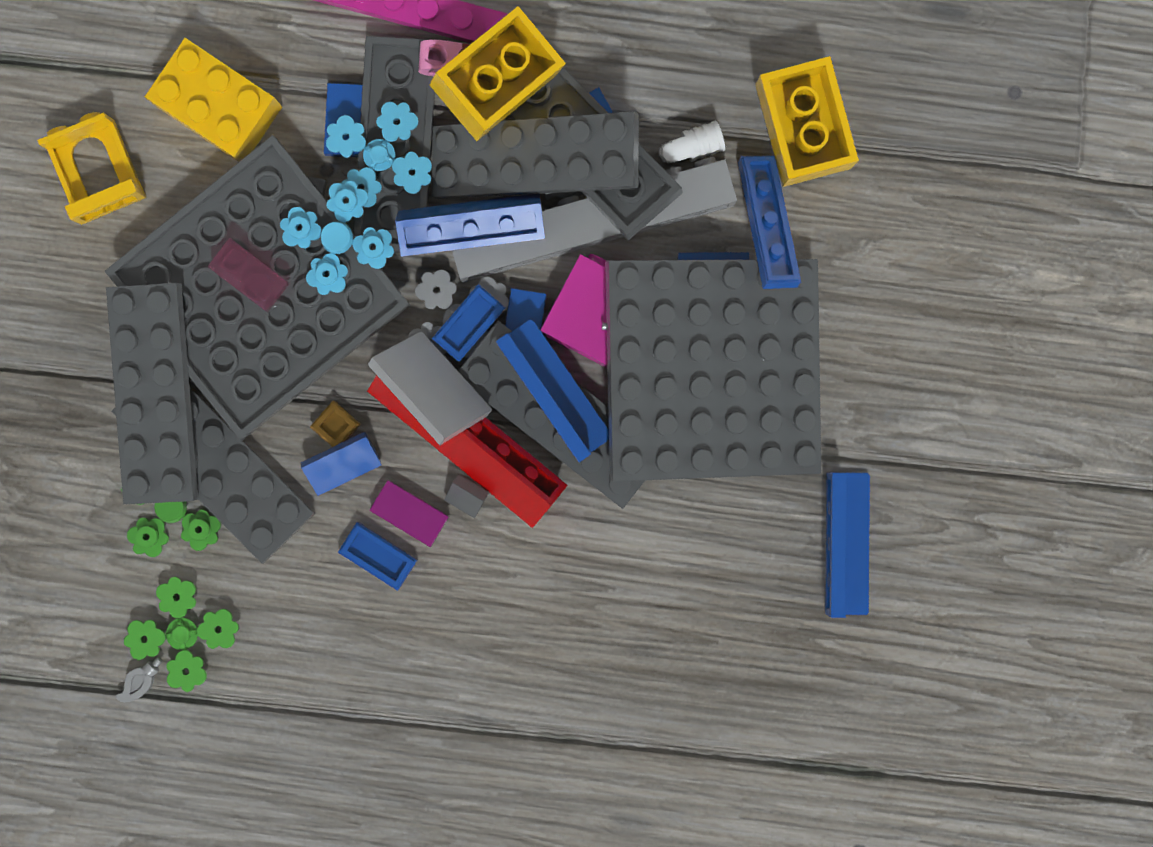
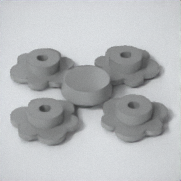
M437 270L434 274L426 272L422 275L423 283L416 286L415 294L420 300H425L424 303L428 309H434L436 306L441 309H447L443 315V324H445L461 305H452L453 298L451 295L456 292L457 287L453 282H450V275L445 270ZM483 277L479 281V285L506 307L503 310L505 311L509 306V300L504 295L506 293V286L502 283L496 284L495 280L491 277ZM473 286L470 289V293L475 289L476 286ZM435 287L440 288V292L437 294L433 292ZM425 322L421 325V329L416 328L409 333L408 338L422 331L428 339L432 340V343L442 354L447 352L432 339L442 326L433 327L430 322ZM489 331L484 332V334L466 353V355L464 356L465 358H469L471 356V354L479 346V344L486 337Z

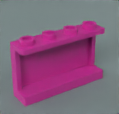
M591 253L588 258L580 254L540 331L544 336L607 368V330H602V323H607L606 261Z

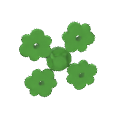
M186 501L155 503L154 506L155 513L159 518H154L150 521L147 518H140L137 521V527H132L127 532V539L130 543L134 544L133 551L136 554L145 553L149 557H157L162 552V545L167 544L169 541L168 534L164 533V522L175 523L182 519L184 530L181 533V538L184 541H190L191 548L196 551L204 550L208 544L217 543V532L221 529V522L215 516H209L206 510H199L196 514H186ZM199 526L202 528L201 533L197 530ZM146 534H149V540L146 539Z
M172 577L168 583L157 587L156 596L161 600L159 609L162 612L169 611L172 617L178 619L173 620L168 625L166 634L163 630L156 628L157 625L154 620H147L144 623L140 620L132 621L128 625L129 635L124 638V645L131 648L130 653L134 659L141 660L147 655L150 657L158 655L160 651L159 646L167 639L173 648L182 650L177 653L175 659L170 660L166 665L167 670L170 672L167 676V683L172 688L181 687L183 691L190 692L194 689L195 685H201L206 681L207 673L202 668L204 665L203 658L199 656L194 657L186 649L191 648L195 644L198 636L203 640H207L206 644L211 649H215L218 646L229 648L235 643L234 634L238 632L239 624L236 621H232V613L227 609H220L216 613L207 612L203 617L204 623H201L198 628L193 621L182 618L187 614L188 609L196 606V599L193 597L196 592V586L191 581L186 580L182 582L179 577ZM176 594H179V600L176 599ZM218 626L221 627V632L217 630ZM144 636L147 637V639H148L147 642L144 641V639H143ZM185 668L189 669V674L185 672Z

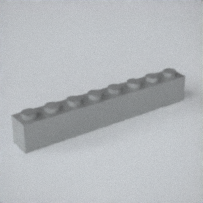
M710 157L694 163L695 168L682 171L681 167L665 170L682 187L683 193L638 233L734 207L737 198L726 159L716 162L715 157ZM572 196L558 201V207L545 210L544 206H541L545 239L452 250L460 280L462 283L624 238V236L588 198L579 200L578 196Z

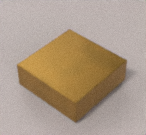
M333 400L312 423L310 428L330 446L334 447L348 440L361 423Z

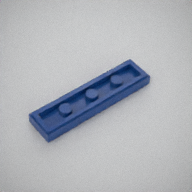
M741 156L738 161V167L763 289L797 288L801 283L775 156Z

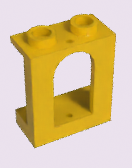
M100 112L86 114L80 118L79 123L70 127H55L47 132L46 137L37 140L40 146L47 149L67 196L69 205H66L65 209L70 220L83 225L146 198L117 125L104 112L101 114ZM91 137L99 139L104 144L120 183L88 196L74 162L73 153L78 142Z

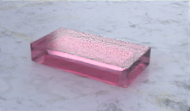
M231 238L227 240L208 265V268L267 312L290 284Z

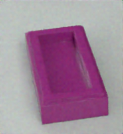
M387 480L369 510L429 547H432L450 517L390 480Z

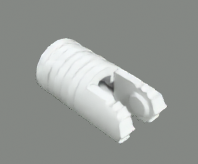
M715 120L708 124L682 131V137L667 143L665 142L664 145L661 144L658 156L663 162L675 163L687 158L694 162L697 159H703L706 156L724 152L725 142L718 122Z

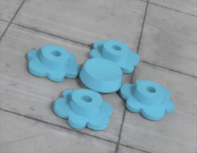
M386 102L382 106V115L377 118L376 124L382 129V136L385 140L375 139L366 145V140L362 136L365 131L363 125L354 123V120L348 115L339 117L336 124H330L327 127L329 137L326 140V146L329 151L333 153L340 152L343 157L348 158L353 154V151L360 152L364 149L363 158L368 167L360 171L351 169L347 173L348 179L341 182L344 185L347 181H354L357 184V189L360 186L365 187L364 190L368 194V202L364 207L374 206L377 201L376 194L382 190L380 182L375 181L376 173L374 170L384 171L392 166L393 171L396 173L394 183L397 186H404L406 192L410 194L418 193L422 185L426 186L431 182V176L428 173L432 169V163L427 157L422 156L418 158L415 152H408L405 158L399 157L395 159L394 147L389 143L396 141L398 138L401 140L409 139L411 136L410 130H414L418 126V117L410 112V107L407 103L403 102L397 106L394 102ZM396 120H400L398 125L394 124ZM346 135L349 136L348 140H344ZM414 170L415 174L411 176L410 171Z
M347 181L344 185L334 183L330 186L329 196L331 199L327 201V208L334 212L338 221L327 224L323 230L316 223L317 215L311 211L306 213L301 207L290 209L288 218H284L280 222V227L284 230L282 239L286 245L292 247L299 245L301 248L306 249L311 245V240L315 241L321 237L323 247L330 252L322 260L320 258L313 259L311 262L312 270L306 275L307 283L312 287H317L321 295H327L330 291L339 293L345 289L346 281L343 277L348 274V269L345 265L340 264V260L335 254L346 252L351 245L359 253L357 256L359 263H369L374 269L383 268L386 264V258L394 255V248L390 245L392 236L387 230L381 229L376 232L374 228L368 227L364 230L363 235H359L353 240L352 230L345 223L350 221L352 216L355 218L361 217L364 213L363 206L368 202L367 192L363 189H357V184L354 181ZM349 198V202L344 204V199ZM302 225V230L298 231V226ZM375 244L376 249L371 250V245ZM326 271L330 273L328 277L324 276Z

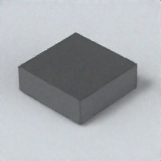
M458 474L444 501L475 519L489 492Z

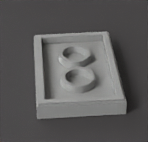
M422 331L375 355L368 363V366L439 445H442L484 419L492 410Z

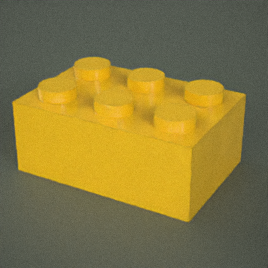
M517 6L438 70L429 86L472 137L478 141L552 80L566 63L520 7Z
M187 38L183 39L144 96L157 108L238 162L255 149L282 109V106L275 97Z
M831 57L817 59L759 76L755 86L782 186L785 187L852 169L859 159Z

